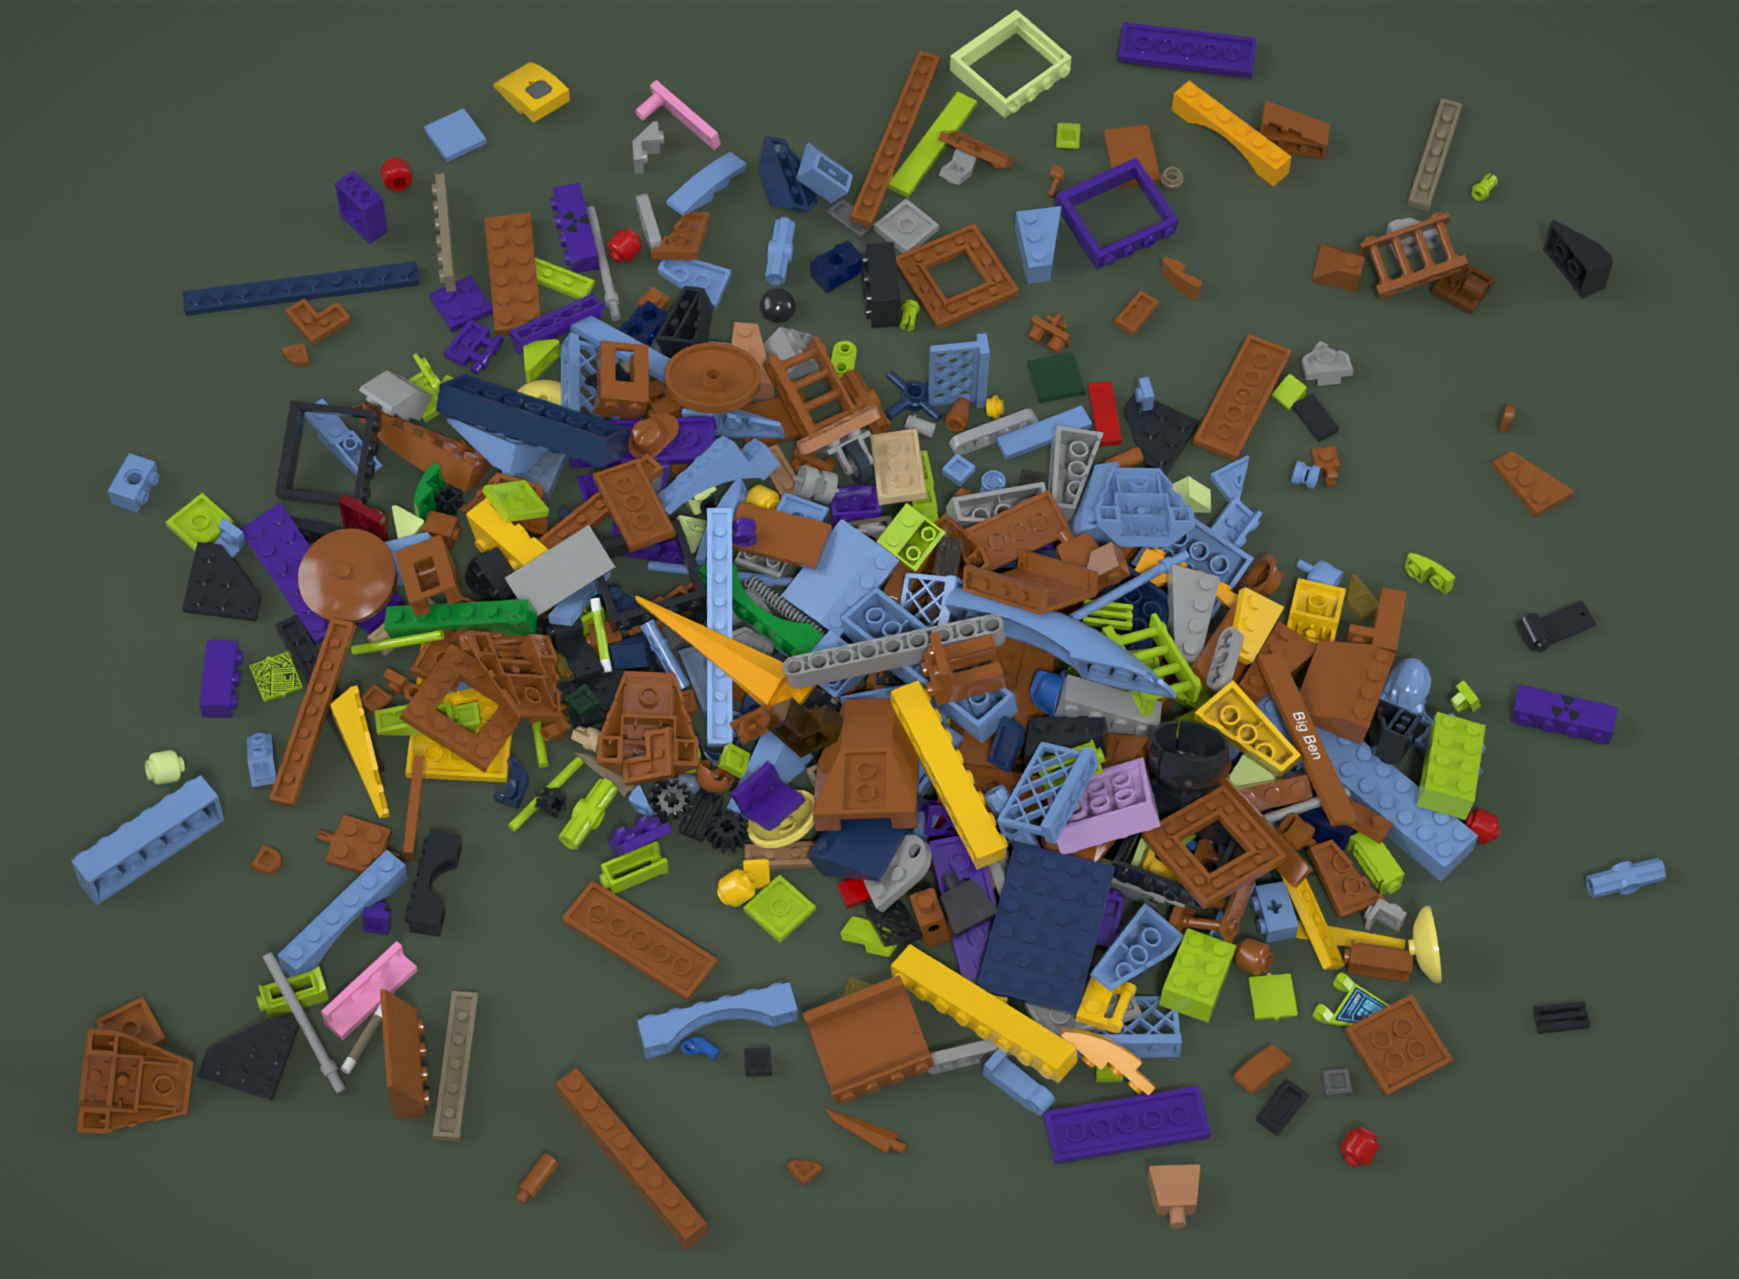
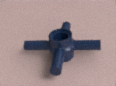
M894 371L888 373L887 379L902 391V400L885 413L889 420L894 419L905 409L912 412L922 409L936 422L942 418L943 415L927 401L928 380L924 383L919 381L906 383Z

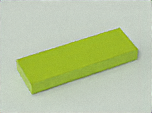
M535 258L537 282L540 285L578 300L588 296L595 286V280Z

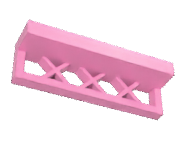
M396 941L321 1011L324 1025L341 1040H344L378 1008L381 1003L380 990L386 989L393 994L418 971L417 966L404 955L401 944Z

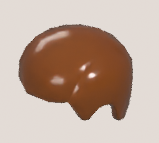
M701 760L696 772V781L700 788L706 792L719 794L727 792L732 788L734 777L719 767L712 769L709 760Z

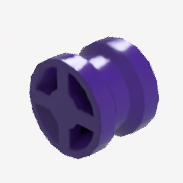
M739 518L732 522V530L734 531L732 542L734 545L749 547L757 542V536L754 533L756 522L753 519Z
M677 540L661 544L663 551L659 555L660 562L683 563V556Z

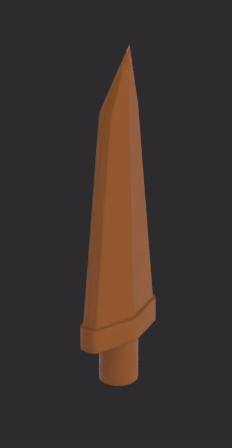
M825 1108L834 1123L878 1148L881 1152L888 1154L892 1149L900 1154H904L907 1145L897 1140L898 1133Z

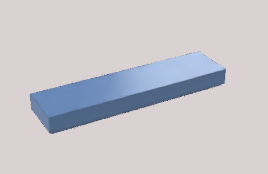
M1081 405L996 438V444L1004 458L1009 460L1051 444L1057 425L1088 430L1092 428V422Z
M611 571L604 575L605 581L610 578ZM594 582L557 604L548 615L549 623L572 626L589 605L590 599H593L598 593Z

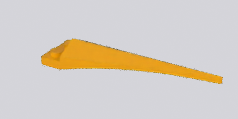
M635 596L638 604L708 658L759 705H772L774 707L776 704L793 698L802 706L814 690L816 685L800 689L791 688L783 671V662L644 598Z

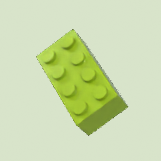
M1440 712L1436 713L1428 732L1417 800L1418 807L1466 820L1475 801L1486 725Z

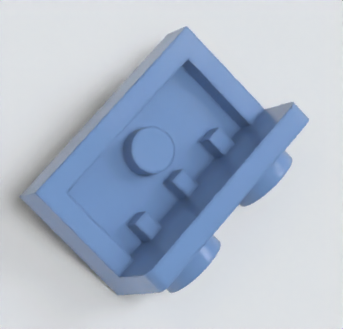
M1234 497L1210 526V529L1238 548H1241L1247 541L1245 536L1248 532L1251 533L1260 524L1258 519L1263 513L1260 510L1253 513L1237 497Z

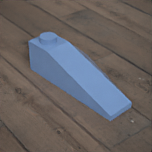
M447 419V422L492 466L501 469L505 475L516 476V473H527L548 449L542 446H530L527 444V441L521 439H509L506 437V434L500 432H488L485 427L479 425H467L461 419Z
M1118 461L1094 466L1069 523V528L1075 537L1088 533L1098 545H1105L1111 541L1114 543L1097 526L1094 511L1096 504L1100 500V494L1105 488V482L1111 468H1119Z
M770 731L761 735L748 762L746 774L741 777L737 787L767 761L773 764L782 782L789 786L790 781L798 774L801 775L806 771L813 757L809 754L800 758ZM731 798L727 810H732L735 814L740 815L739 808L733 798Z

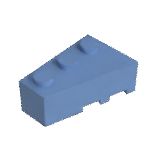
M1061 206L1016 212L1015 232L1027 284L1047 282L1051 279Z

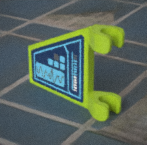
M1339 973L1333 985L1335 988L1348 994L1335 1014L1325 1005L1319 1004L1312 1016L1317 1021L1325 1024L1349 1027L1390 1005L1355 984L1346 974Z

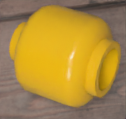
M760 484L748 490L745 499L746 504L776 510L780 502V497L776 491Z
M735 869L727 874L718 883L717 894L720 900L725 905L739 907L754 897L755 878L751 873L740 869Z

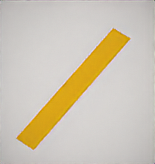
M1297 920L1298 930L1296 938L1310 940L1302 921ZM1328 926L1336 945L1350 947L1352 940H1355V944L1360 942L1405 949L1406 940Z

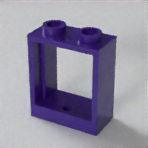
M351 171L335 182L340 217L369 244L388 232L383 198L354 171Z

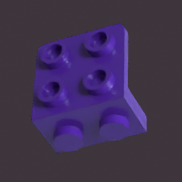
M768 761L730 793L741 814L767 831L778 827L782 821L798 810L806 801L801 793L782 782L775 767Z

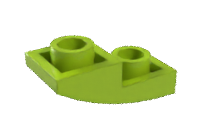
M1414 553L1407 555L1404 568L1410 577L1415 578L1420 584L1429 579L1432 586L1439 589L1443 594H1447L1452 590L1455 576L1447 569L1421 555Z
M852 916L840 932L842 940L864 944L867 953L890 957L897 945L884 947L870 921ZM883 927V929H882V930L887 931V932H889V933L891 932L889 929H887V928H885V927Z

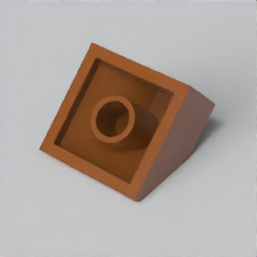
M1321 243L1311 282L1357 292L1366 253L1361 254L1360 251Z

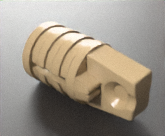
M578 726L573 730L571 739L583 744L584 748L597 753V739L601 731L593 727L584 728Z

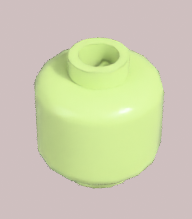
M173 750L152 753L149 759L145 761L147 778L156 785L178 781L181 772L185 770L183 758L178 757Z

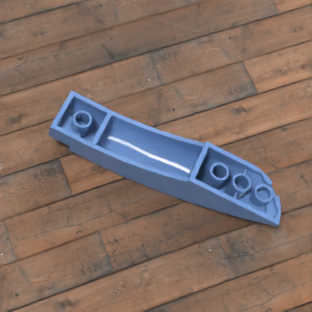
M959 587L954 588L946 599L945 606L956 622L990 614L998 615L1003 620L1007 638L1026 643L1049 653L1077 670L1082 679L1102 685L1175 699L1177 696L1175 691L1125 648L1097 630L1057 611L1038 615L965 592L963 588Z

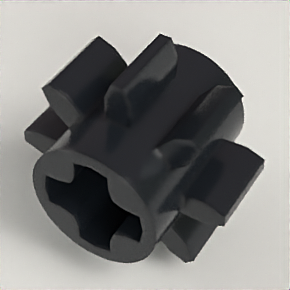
M453 485L444 488L440 487L439 494H434L436 511L441 510L444 514L457 515L459 507L461 508L464 505L462 491H456Z
M544 787L543 792L536 794L535 808L542 810L541 816L558 818V814L566 810L567 797L560 795L562 789Z

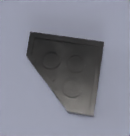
M1135 392L1124 408V416L1126 421L1129 422L1136 447L1142 452L1144 468H1160L1167 477L1198 427L1199 420L1155 400L1153 410L1143 411L1141 402L1137 403Z
M197 542L183 603V611L185 613L256 622L261 603V597L222 545Z
M272 1016L207 1050L197 1076L273 1101L300 1025Z

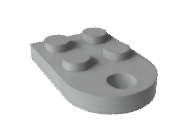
M906 835L881 881L863 880L877 910L884 912L927 873L931 864L932 852L925 840L916 835ZM920 848V853L914 858L915 852Z

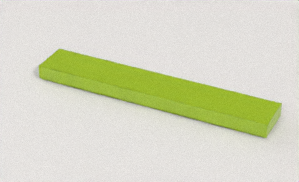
M957 92L892 178L888 189L908 198L948 145L938 140L941 131L959 130L976 108L977 101Z

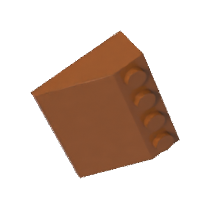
M1319 640L1299 692L1314 726L1361 745L1369 729L1395 654L1371 644Z
M386 989L380 990L387 1088L394 1120L426 1116V1106H430L429 1090H424V1082H428L427 1066H422V1058H426L425 1042H420V1034L425 1033L423 1018H418L417 1010L413 1006Z

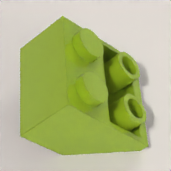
M906 503L876 543L899 559L900 564L916 572L946 532Z

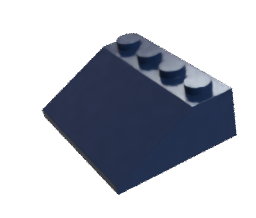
M1128 566L1130 576L1122 579L1117 584L1106 587L1099 597L1141 574ZM1148 581L1113 601L1115 603L1133 605L1131 631L1114 629L1116 634L1121 636L1149 628L1151 614L1154 613L1158 615L1161 622L1163 621L1166 624L1168 631V594L1151 581ZM1088 615L1091 618L1108 619L1101 616ZM1117 618L1108 619V620H1116V621H1124V622H1126L1125 619H1117ZM1089 626L1100 633L1102 632L1103 627ZM1151 637L1126 644L1124 647L1127 651L1150 649L1155 647L1156 643Z
M919 796L918 813L926 801L921 796ZM891 818L842 819L841 830L821 832L808 858L823 876L880 882L910 828L892 829Z

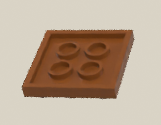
M1412 994L1347 1027L1344 1031L1385 1098L1453 1062L1449 1052Z

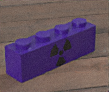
M580 183L553 187V197H550V205L552 211L557 212V215H554L556 229H561L562 232L559 234L561 248H566V252H563L565 265H570V269L574 273L598 270V252Z
M1519 685L1510 722L1517 723L1522 727L1530 726L1542 729L1548 733L1556 732L1567 735L1570 738H1582L1596 744L1609 745L1614 731L1618 707Z

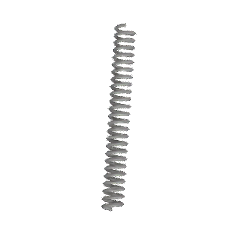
M756 576L751 578L748 585H746L748 579H745V587H748L749 590L752 589V592L759 595V598H763V601H766L771 607L774 606V609L785 615V618H789V621L798 623L801 620L800 623H809L825 636L826 630L822 632L823 629L822 627L819 628V624L811 623V619H808V616L804 617V613L800 614V610L796 612V607L793 608V605L789 606V602L785 603V599L781 600L782 596L778 597V593L774 594V590L771 591V588H767V585L763 586V582L759 583L760 579L756 580Z

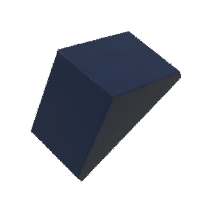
M644 632L608 645L614 669L649 666L656 654L654 651H651V645Z

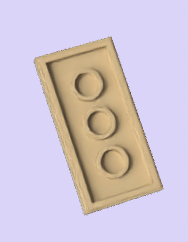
M917 429L870 435L879 505L926 499L927 494Z

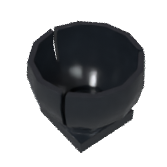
M1178 720L1161 723L1151 731L1148 741L1149 768L1155 775V777L1149 779L1152 791L1179 810L1217 789L1218 787L1214 783L1224 776L1229 763L1228 738L1218 729L1201 722L1181 720L1177 747Z

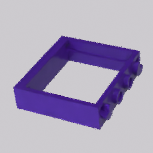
M1137 158L1057 193L1055 207L1061 206V216L1096 269L1107 264L1110 266L1122 257H1130L1135 251L1149 248L1163 238L1169 239V236L1176 233L1178 219ZM1135 179L1163 221L1100 249L1073 206Z

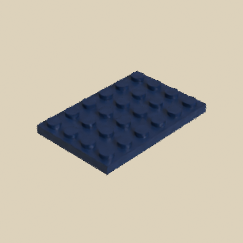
M1015 842L997 907L998 913L994 918L977 986L990 994L1077 1015L1111 888L1115 866Z

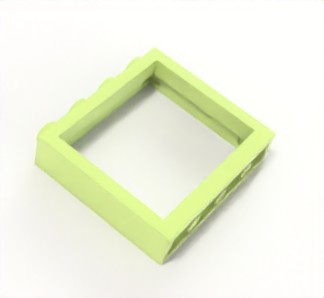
M1015 10L950 56V71L1000 115L1006 118L1011 113H1016L1028 101H1033L1043 90L1051 88L1060 78H1065L1071 70L1072 57L1020 12ZM1017 33L1049 60L1053 66L1008 98H1004L969 66Z

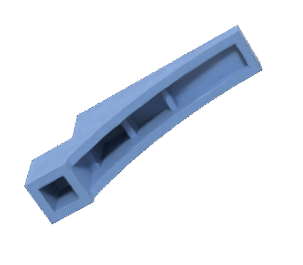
M722 435L702 455L698 456L684 472H681L667 488L663 489L659 493L658 498L665 512L670 515L695 495L719 484L734 481L737 478H759L764 481L780 466V463L769 448L756 438L748 442L740 450L735 442Z

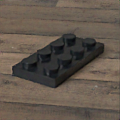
M656 658L652 660L648 667L615 669L612 672L600 673L579 681L574 680L560 684L565 704L569 707L568 714L573 729H576L578 726L586 728L604 723L624 672H660Z

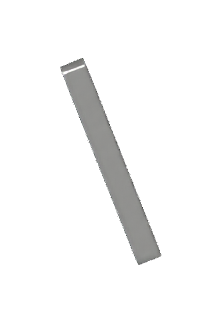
M990 614L792 656L784 661L783 671L788 685L791 688L800 689L925 662L923 651H927V645H931L929 634L939 632L941 641H944L942 642L943 646L992 634L995 647H998L1005 642L1006 632L1002 618L998 615Z

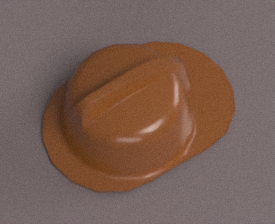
M657 413L647 419L638 421L631 430L628 443L630 453L638 459L646 453L655 458L677 436L679 431L678 420L668 413Z
M1271 554L1263 555L1259 558L1251 570L1239 581L1233 593L1239 595V590L1245 587L1264 597L1274 593L1284 577V574L1276 567V558Z

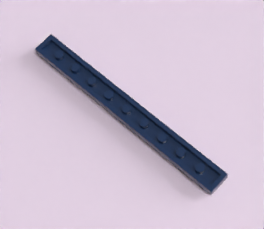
M414 261L184 291L183 301L185 315L190 316L297 302L304 298L312 300L419 286L420 284L417 263Z

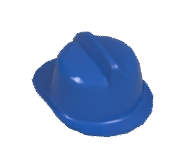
M1063 670L1060 675L1038 671L1031 684L1030 698L1035 706L1046 713V717L1054 716L1058 694L1063 685L1066 670Z

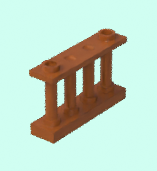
M1442 212L1435 213L1428 220L1380 237H1376V235L1367 237L1363 240V243H1360L1361 254L1370 252L1380 278L1379 285L1376 286V294L1379 300L1467 270L1468 261L1466 256L1462 255L1459 257L1458 254H1455L1445 224L1450 223L1451 216L1449 212L1445 214ZM1436 228L1447 257L1445 262L1440 264L1433 262L1422 232ZM1411 236L1415 238L1425 265L1423 270L1417 272L1411 270L1400 241ZM1388 244H1392L1403 273L1400 278L1394 280L1389 278L1378 249Z
M818 336L811 339L807 344L809 349L784 361L779 359L776 353L768 357L763 363V367L801 439L859 410L858 406L853 404L827 355L825 344L822 341L820 342ZM809 359H815L820 369L819 371L797 381L790 380L787 369ZM822 379L826 380L831 389L830 392L807 402L801 401L798 390ZM836 399L842 412L818 423L812 422L809 411Z
M1200 839L1194 856L1210 874L1213 866L1220 863L1223 854H1217L1209 840ZM1233 855L1231 861L1239 856ZM1255 880L1233 892L1230 899H1221L1210 906V908L1226 909L1222 921L1194 918L1196 910L1191 909L1187 905L1185 909L1175 905L1168 923L1183 935H1185L1187 928L1219 931L1224 941L1232 944L1235 935L1238 934L1239 923Z

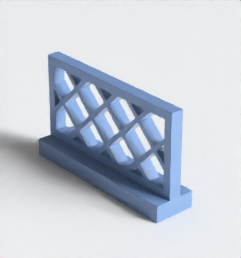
M569 333L561 344V406L579 412L580 408L585 406L592 416L605 420L601 415L593 414V406L590 402L596 398L597 391L594 387L584 383L586 378L580 372V369L585 367L591 375L597 373L590 362L593 360L597 362L599 346L579 340L578 334ZM580 349L587 350L592 357L586 360L580 353ZM615 356V364L619 363V357ZM583 386L592 395L588 399L580 392V388ZM611 416L612 420H620V417Z
M986 333L977 334L975 342L930 346L927 401L932 406L955 404L958 398L963 397L970 402H975L976 408L986 407L990 359ZM964 351H971L966 355L962 354ZM947 353V354H946L945 356H943L942 358L936 355V354ZM953 358L959 359L954 363L949 362ZM966 363L969 364L965 369L961 367ZM941 366L946 367L942 371L937 370ZM953 371L957 373L953 377L949 376ZM964 377L969 378V379L966 380L965 382H961V381H960V380L963 379ZM941 379L945 381L940 385L937 384ZM952 385L956 386L953 390L947 389ZM964 390L967 391V392H969V394H959V393H961V392L964 391ZM940 393L944 394L943 396L935 397Z
M905 573L900 606L907 610V607L914 602L920 610L914 617L919 619L924 616L929 623L927 627L956 622L945 606V602L954 588H963V580L957 576L950 575L945 577ZM912 579L920 580L924 586L915 595L910 590ZM938 582L945 583L944 591L936 597L930 588ZM928 591L933 601L923 608L917 599ZM937 604L940 614L932 621L926 612Z
M1041 742L998 817V824L1044 836L1046 842L1056 844L1099 766L1094 750L1084 747L1082 751ZM1045 751L1055 753L1056 757L1049 760L1041 761ZM1069 758L1077 759L1075 764L1064 767L1062 761ZM1059 763L1062 769L1048 775L1046 768ZM1043 770L1045 776L1031 782L1032 774ZM1062 776L1066 777L1063 784L1053 787L1051 781ZM1049 783L1051 789L1039 794L1036 793L1034 788ZM1032 790L1034 796L1020 802V795ZM1053 795L1055 796L1052 804L1042 807L1041 800ZM1038 803L1040 809L1025 814L1023 808ZM1021 810L1023 816L1014 820L1008 819L1011 813ZM1044 816L1040 826L1029 823L1032 819Z
M1134 996L1137 1004L1142 1005L1147 1010L1140 1017L1134 1019L1128 1027L1123 1024L1120 1034H1109L1103 1029L1095 1032L1119 1043L1139 1058L1180 1057L1182 1039L1179 1029L1178 1012L1171 1010L1165 1016L1156 1008L1160 1006L1161 996ZM1151 1013L1160 1019L1154 1027L1144 1020ZM1140 1024L1148 1032L1146 1034H1136L1132 1030ZM1166 1024L1173 1029L1174 1034H1162L1158 1030ZM1077 1050V1058H1081L1083 1054Z

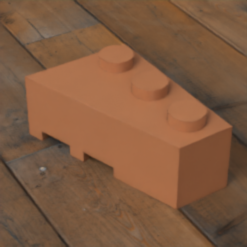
M734 322L731 345L748 352L754 357L760 367L761 385L754 399H773L774 386L763 367L767 356L758 324Z

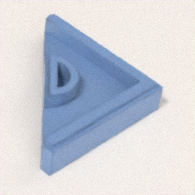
M1248 455L1210 475V479L1228 502L1234 497L1240 500L1250 458Z

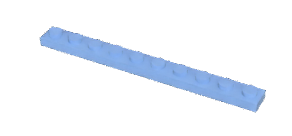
M707 508V628L731 639L732 508ZM707 658V747H724L729 743L732 744V727L729 724L732 721V679Z

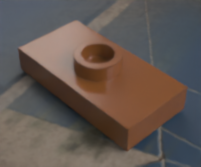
M1140 290L1114 320V326L1133 337L1159 307L1160 301Z

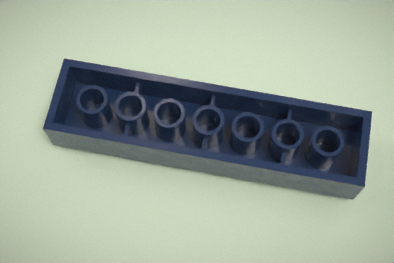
M466 374L439 385L440 391L438 393L436 412L445 414L446 418L461 419L467 425H479L485 427L488 432H500L506 434V437L509 439H521L527 441V444L530 446H542L548 448V451L551 453H563L569 455V458L572 460L590 462V465L593 467L601 468L626 456L630 432L628 427Z

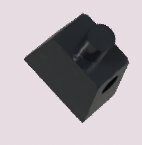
M955 872L941 879L948 892L940 896L939 904L952 940L995 918V915L998 913L997 908L973 879L961 884Z

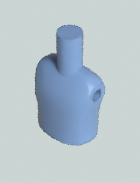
M1300 559L1296 565V568L1308 573L1307 580L1336 587L1344 573L1323 560L1318 561L1313 566Z

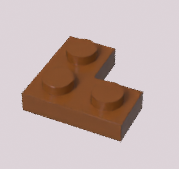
M304 298L285 310L286 316L312 346L351 323V317L338 302L317 313Z
M669 727L645 731L646 755L622 759L623 783L626 786L675 778L672 730Z

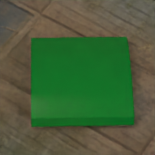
M434 462L421 478L414 496L415 515L425 522L430 510L437 512L434 494H439L440 487L444 488L442 469Z

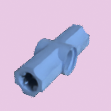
M781 217V219L775 221L773 237L768 245L765 281L774 286L785 283L788 263H791L795 222L791 221L790 218Z
M998 785L984 795L986 802L997 819L1010 798V794L1004 785ZM1021 810L1011 813L1008 819L1014 820L1023 816ZM999 825L1000 832L1009 838L1013 847L1016 842L1041 848L1033 833Z
M1655 858L1632 864L1630 861L1621 862L1612 867L1611 870L1588 875L1585 880L1589 895L1592 898H1597L1617 892L1621 895L1631 894L1640 889L1641 886L1664 881L1666 873L1662 860Z

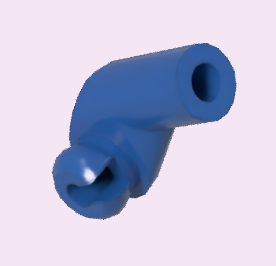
M702 1036L689 1038L681 1043V1051L688 1056L704 1053L712 1060H715L721 1052L718 1047Z

